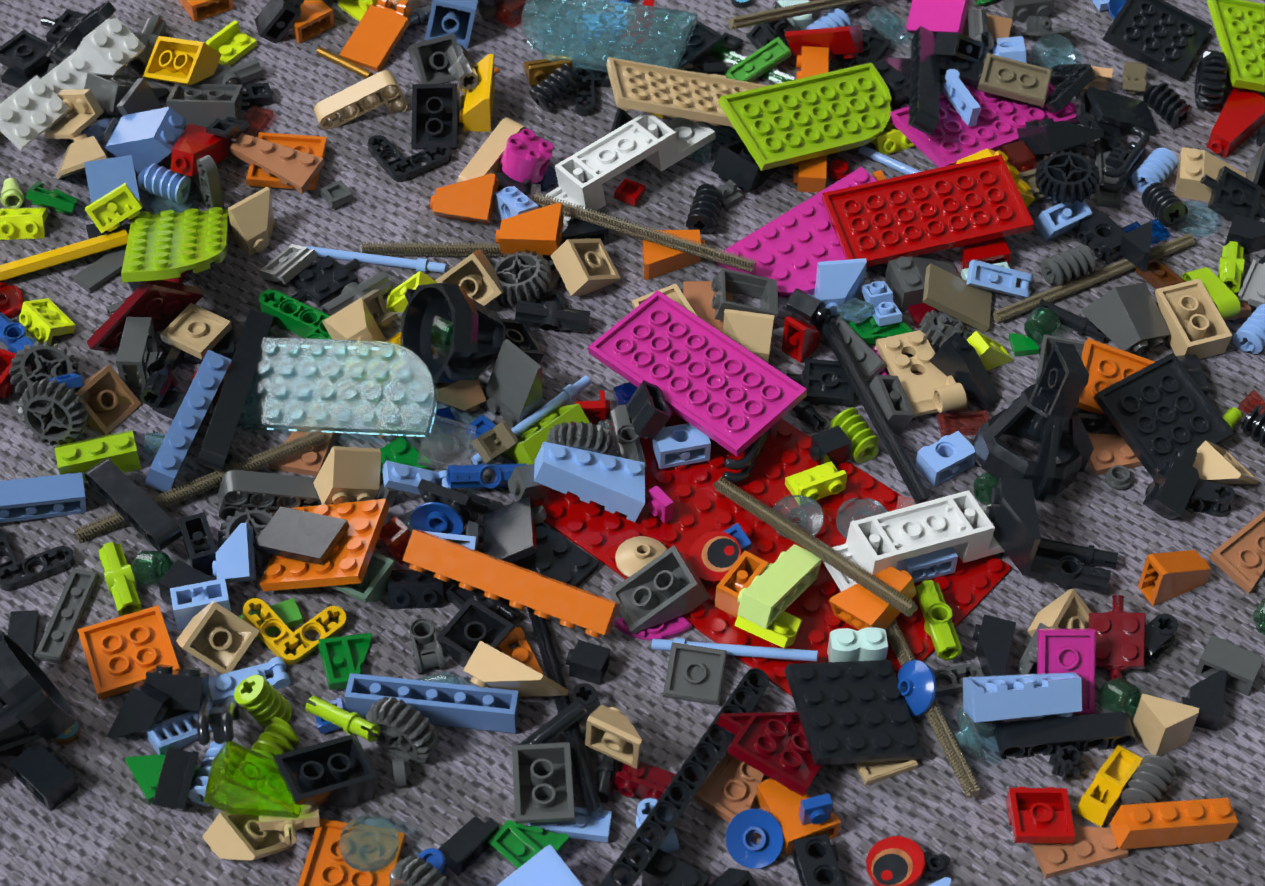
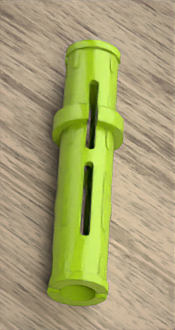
M312 696L308 699L315 703L316 706L308 702L306 703V711L343 728V731L349 735L356 734L371 743L376 741L377 737L371 735L370 732L380 735L379 725L364 720L362 715L356 712L350 713L320 699L318 696Z

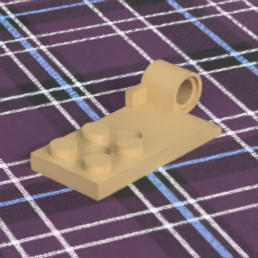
M918 330L876 340V348L887 365L886 368L889 374L899 377L914 417L934 412H947L966 406V393L962 384L956 383L952 375L946 376L930 362L935 352L928 339L924 337L925 333ZM904 353H909V354H912L913 357H908V356L903 355V354H904ZM912 371H920L923 374L915 375Z

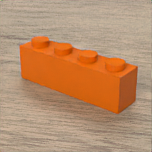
M1229 798L1121 805L1110 822V827L1118 849L1224 841L1228 839L1237 826L1238 820Z

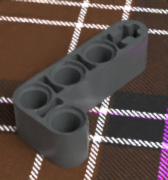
M243 470L228 471L224 474L218 491L219 518L226 521L227 516L235 517L236 510L242 513L245 507L256 508L258 506L259 508L265 509L268 507L269 509L278 510L280 506L296 508L322 505L313 484L316 478Z

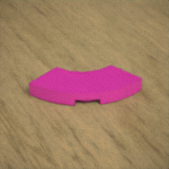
M679 616L633 634L623 617L614 622V627L631 637L652 641L653 639H671L680 636L692 629V624L683 616Z

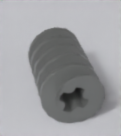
M1078 245L1075 248L1062 251L1041 261L1042 275L1049 284L1054 282L1056 285H1062L1063 281L1069 282L1071 278L1077 279L1080 275L1085 276L1088 272L1092 273L1096 270L1094 255L1087 245Z
M1145 756L1136 768L1135 773L1131 776L1130 781L1126 784L1125 790L1121 792V804L1161 802L1162 795L1166 794L1167 787L1172 784V777L1176 775L1173 765L1161 756Z

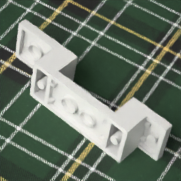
M113 14L85 36L77 50L41 79L37 75L0 104V131L21 151L40 134L44 135L67 115L70 108L57 96L61 90L84 89L87 73L121 75L128 63L144 51L146 46Z
M643 113L555 165L559 187L547 193L545 198L548 195V199L550 196L551 199L552 197L556 198V201L559 198V202L562 199V202L565 200L567 204L570 202V205L575 203V207L578 204V208L581 205V208L584 206L583 209L586 207V210L589 208V211L590 209L592 211L593 209L594 211L599 210L606 205L603 183L643 159L648 160L660 171H663L716 139L715 131L702 121L690 122L685 118L676 117L664 124L653 114ZM564 215L563 223L568 227L574 218Z
M969 490L850 522L846 544L831 548L839 552V554L841 553V556L844 555L846 559L849 558L851 562L864 568L866 572L869 571L871 575L890 566L896 569L898 561L952 546L963 563L1005 552L993 537L995 527L985 514L987 506L980 507ZM822 560L841 592L857 584L856 581L848 578V576Z

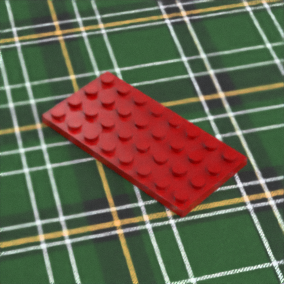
M1002 154L822 193L823 204L846 260L866 258V267L887 263L889 260L898 259L899 257L919 256L1028 232L1034 229V222Z

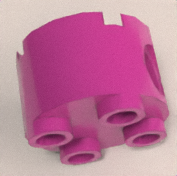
M522 129L521 133L511 135L507 140L501 159L503 172L511 179L524 183L525 179L531 180L530 184L542 181L552 156L553 144L536 136L530 129Z

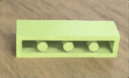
M795 544L786 552L783 551L779 555L778 560L770 563L761 576L757 575L748 588L744 587L741 590L737 602L740 603L737 615L766 629L817 579L822 560Z

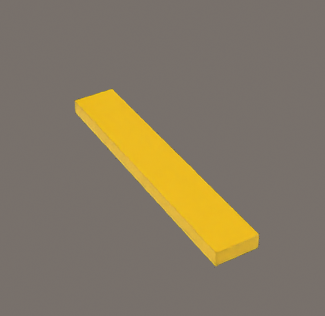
M122 229L0 265V281L126 245L128 233L126 229Z

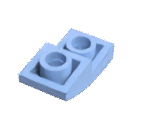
M874 281L870 284L861 285L866 304L878 326L902 322V313L893 302V292L885 281Z

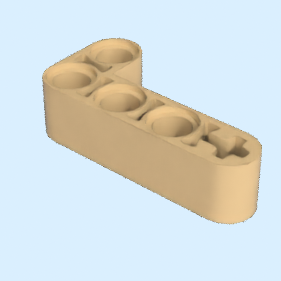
M384 70L318 102L314 107V113L320 127L323 130L339 127L383 104L387 106L391 114L400 111L406 112L408 103L394 74L391 71Z
M508 117L503 118L460 173L457 183L491 173H500L503 166L501 159L508 138L515 133H521L522 129H527V127Z

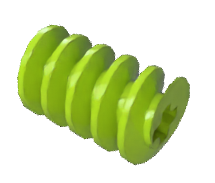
M852 407L836 415L830 423V428L840 426L852 442L850 454L857 463L861 464L877 456L879 453V447L877 446L880 439L874 435V431L869 428L862 415L858 414V410Z
M258 674L251 675L240 682L235 689V701L262 727L270 724L274 717L280 718L287 723L289 722L293 711L292 705L263 676Z
M277 717L272 718L271 723L260 734L258 741L246 753L245 759L241 760L240 767L242 771L255 780H273L275 778L273 771H279L273 760L274 756L293 751L292 745H298L300 739L286 721Z

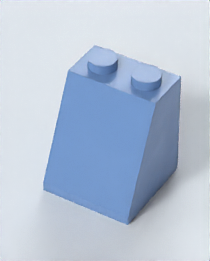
M433 0L425 40L455 34L457 45L460 44L465 49H468L478 0Z
M170 107L123 115L107 142L105 149L116 157L132 155L135 171L139 174L144 167L149 168L151 164H158L172 152V148L178 141L188 121Z
M132 155L84 162L91 204L124 183L129 186L135 197L140 200Z

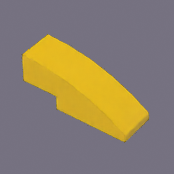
M1118 745L1099 769L1094 781L1083 794L1075 813L1102 827L1120 800L1121 792L1125 790L1126 784L1130 781L1131 776L1135 773L1143 758Z

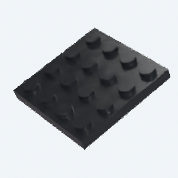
M1127 0L1102 40L1180 81L1210 32L1212 25L1164 0Z
M1174 353L1101 390L1093 397L1153 480L1157 474L1155 472L1157 465L1162 460L1170 458L1177 448L1183 449L1184 446L1191 445L1197 450L1205 440L1218 445L1234 434Z
M890 660L787 664L784 672L815 765L921 759L924 751L905 699L899 692L898 680Z

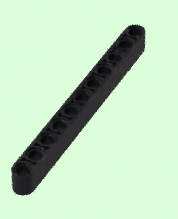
M752 668L747 671L612 865L600 886H633L735 736L716 724L720 715L724 713H750L769 685V677L763 670Z

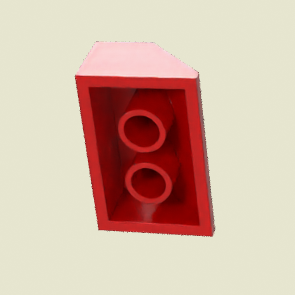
M862 26L785 32L794 58H797V55H801L802 46L828 47V60L835 59L837 54H843V58L857 57L856 53L863 52Z

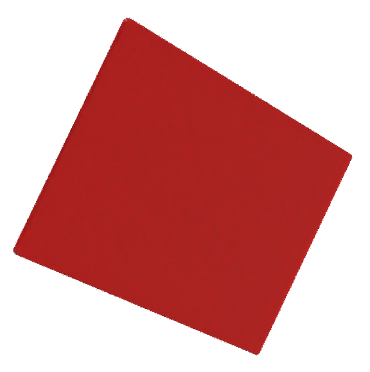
M671 411V417L664 427L686 424L688 422ZM782 418L772 426L749 478L740 483H733L744 490V492L749 493L753 498L755 497L758 501L763 502L762 504L777 511L776 513L786 517L788 521L790 520L793 524L795 523L798 527L803 528L802 530L815 536L814 538L824 542L827 546L829 545V547L846 544L850 522L915 505L849 461H845L835 465L838 471L845 470L848 474L845 490L836 495L821 498L814 503L799 506L785 485V477L819 466V464L814 462L809 454L811 437ZM610 421L603 428H608L614 433L612 421ZM640 437L647 472H645V505L635 522L626 519L627 515L615 511L613 514L604 510L605 506L593 501L586 503L581 501L576 494L571 492L564 494L550 488L546 498L533 501L534 506H543L548 514L544 520L545 523L624 579H628V577L623 575L617 568L615 562L616 551L624 541L637 536L654 538L661 542L667 550L675 545L689 560L691 546L697 538L709 532H723L734 524L739 523L753 545L747 552L767 561L768 565L776 562L779 555L783 551L786 552L794 544L804 549V547L795 543V541H792L783 533L778 532V530L766 524V522L757 518V516L748 512L739 504L734 503L730 498L716 491V487H713L714 482H717L724 472L738 473L741 471L726 468L724 461L728 458L740 460L744 457L746 451H743L739 456H735L711 438H709L711 442L710 461L660 469L652 448V439ZM655 486H658L673 501V518L666 523H663L658 516L652 515L648 509L649 490ZM995 555L965 563L958 556L955 573L928 579L939 584L945 603L952 610L951 620L954 628L1009 573L1010 565ZM821 561L817 579L785 610V612L802 619L793 645L786 648L818 651L817 662L735 656L750 668L763 670L768 675L770 682L791 697V690L784 672L787 664L828 663L827 649L830 632L841 628L859 631L834 616L829 600L832 596L840 593L841 590L823 561ZM702 581L711 597L691 612L682 615L692 624V627L715 643L782 648L734 626L737 618L715 607L717 585ZM923 581L914 583L915 588L916 586L920 585ZM915 595L912 598V602L915 601L916 606H918L917 611H914L912 616H906L900 612L895 619L909 644L908 646H910L913 652L912 654H914L913 657L924 662L935 648L931 636L925 631V619ZM887 639L886 660L891 661L895 675H897L901 665Z

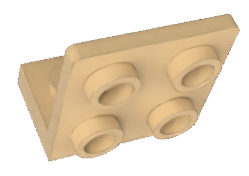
M90 89L61 90L57 96L70 109L67 115L44 135L47 139L73 140V138L82 135V131L86 127L95 124L98 121L97 118L104 112Z

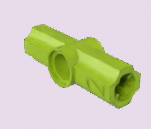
M1230 241L1227 245L1223 246L1218 278L1235 294L1240 291L1241 280H1243L1244 248L1238 242Z
M114 542L104 544L98 550L99 557L105 571L103 574L109 594L113 596L119 617L142 610L141 601L136 591L135 578L130 564H127L121 544Z
M933 580L923 581L920 585L916 586V597L925 619V631L931 636L938 658H942L944 661L953 660L962 653V647L951 620L952 610L945 603L939 584L933 582Z

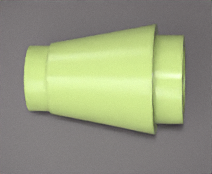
M8 178L4 181L0 196L1 203L8 209L19 208L24 202V195L14 178Z

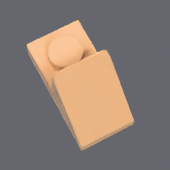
M1092 66L1096 76L1083 89H1088L1091 86L1106 90L1107 81L1112 78L1113 69Z

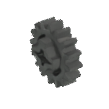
M932 310L931 313L927 312L919 324L922 327L920 331L926 333L924 337L932 345H938L939 348L955 332L966 340L971 335V332L965 331L967 327L959 319H954L952 316L941 311L939 313L935 310Z

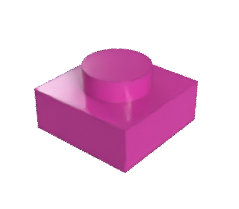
M658 486L650 489L648 509L652 515L658 516L663 523H666L673 518V501Z

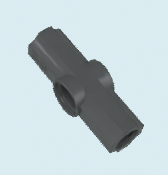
M983 9L971 10L967 15L969 37L985 43L981 59L982 64L985 63L987 53H990V50L994 47V39L988 32L987 11Z
M152 15L151 18L147 19L142 32L135 35L146 46L144 51L129 62V67L135 71L143 72L146 69L158 36H163L166 30V21L160 16Z
M460 44L457 46L452 45L447 50L448 60L451 65L448 71L457 79L460 87L465 91L469 89L474 90L479 85L478 75L475 70L478 65L468 55L463 46Z
M255 58L234 67L227 64L222 65L216 69L214 75L195 84L242 85L262 77L263 71L260 63Z
M384 272L374 275L359 285L356 282H351L343 288L340 296L322 305L321 312L332 316L372 290H380L381 294L384 295L393 290L392 283Z
M626 405L616 406L614 410L610 411V417L615 437L617 438V452L621 458L644 462L645 472H647L640 436L634 431L632 419L628 416Z

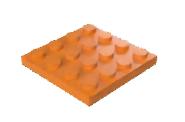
M387 499L291 508L345 519L350 527L323 565L272 554V558L269 560L260 581L262 590L265 592L362 583L390 508Z

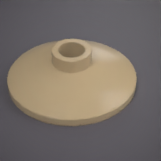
M646 536L632 537L618 547L615 562L619 571L629 578L667 551V549L654 538Z

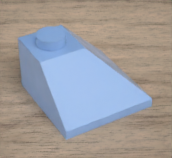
M866 258L818 262L814 296L825 302L826 308L831 312V316L843 314L863 294L861 285H864L867 265Z

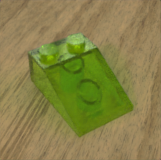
M231 741L229 743L225 742L211 762L204 803L230 814L298 818L301 814L302 805L294 803L273 759Z

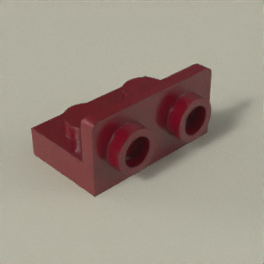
M639 762L637 769L624 764L621 772L618 771L615 776V790H618L621 795L628 798L635 796L643 800L646 798L658 800L675 776V773L643 762Z

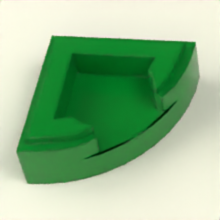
M1009 334L1008 340L1014 357L1039 354V347L1031 338L1021 334Z

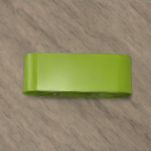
M1204 267L1182 274L1181 278L1186 282L1201 279L1223 319L1240 313L1239 299L1211 269Z

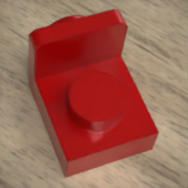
M599 390V401H575V404H580L590 423L606 424V415H610V399L605 400L604 390Z

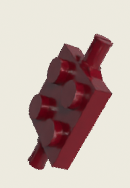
M1113 595L1112 611L1089 613V629L1096 630L1095 669H1104L1111 672L1110 687L1116 688L1117 686V688H1122V672L1130 669H1145L1146 614L1124 611V596L1118 595L1117 597V595Z

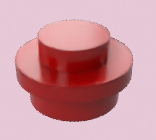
M835 159L827 166L826 173L830 178L840 180L849 175L850 169L844 160Z

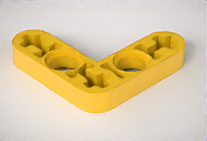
M252 598L243 607V619L260 631L257 636L276 657H282L286 665H294L318 648L319 639L332 638L344 628L346 623L345 611L338 606H329L292 632L262 599ZM251 609L255 611L260 609V617L257 614L251 616ZM329 616L332 618L339 617L338 624L334 621L327 625L325 631L323 626L328 623ZM270 626H275L280 629L281 634L272 638L265 633V630ZM309 630H315L320 634V638L316 641H309L306 639L305 633ZM288 647L292 650L297 647L296 655L294 656L292 653L286 655V648Z

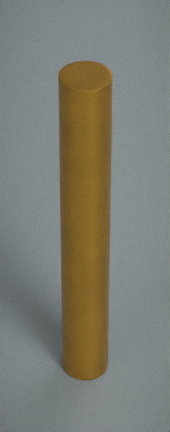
M322 47L317 49V55L365 79L373 76V72Z

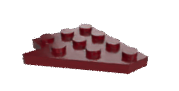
M165 280L142 281L140 286L125 299L124 303L109 316V319L94 332L87 341V344L91 350L104 352L118 348L126 317H152L155 333L166 329L190 303L196 304L204 294L199 287Z
M798 712L724 713L720 715L716 723L736 735L727 753L802 797L822 765L814 764Z

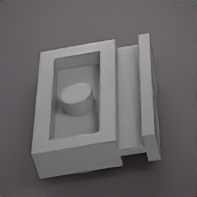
M291 244L259 270L262 279L274 282L282 281L283 284H287L318 256L315 249L309 251L308 247Z
M1253 260L1237 297L1239 302L1242 300L1248 302V305L1255 307L1265 304V262L1260 264L1257 263V260Z

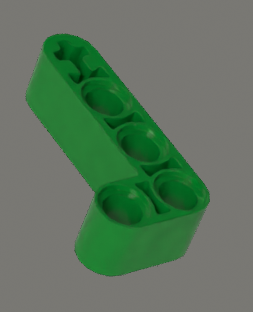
M273 289L260 293V311L274 315L272 323L305 338V355L310 364L319 365L324 363L337 350L336 345L322 323L330 315Z

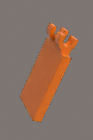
M378 0L376 7L370 5L339 56L359 66L379 72L410 24L407 18L412 12L411 8L407 7L409 0H399L396 10L391 9L393 2L388 0Z

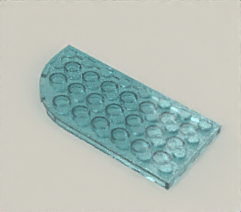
M527 0L522 12V26L526 40L533 49L535 48L542 53L544 58L553 62L570 59L574 67L608 72L606 66L608 57L677 69L698 21L697 13L615 0Z
M263 337L260 346L262 353L238 422L240 428L306 432L321 429L322 432L430 437L437 409V389L429 369L419 356L411 350L398 344L383 341Z

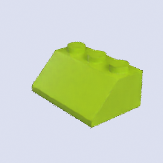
M580 404L560 406L517 437L518 442L504 453L517 464H534L543 442H547L550 429L554 425H561L563 422L570 423L571 421L575 423H580L581 421L583 423L590 422Z
M133 429L58 445L54 448L60 475L82 473L83 482L87 481L84 473L105 458L112 461L123 473L141 469Z

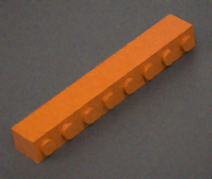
M802 46L801 55H797L796 69H800V71H796V79L827 73L829 48ZM827 155L793 163V166H798L797 169L793 170V183H797V192L819 193L825 189Z
M413 529L402 560L410 563L409 568L415 571L425 573L427 569L435 572L434 577L439 580L449 582L450 579H454L460 582L459 587L470 591H474L475 588L484 590V596L499 601L500 597L510 600L509 605L524 610L525 606L535 609L534 614L539 617L550 619V616L559 618V624L575 629L576 625L586 628L585 633L596 638H600L601 635H610L621 604L422 530Z

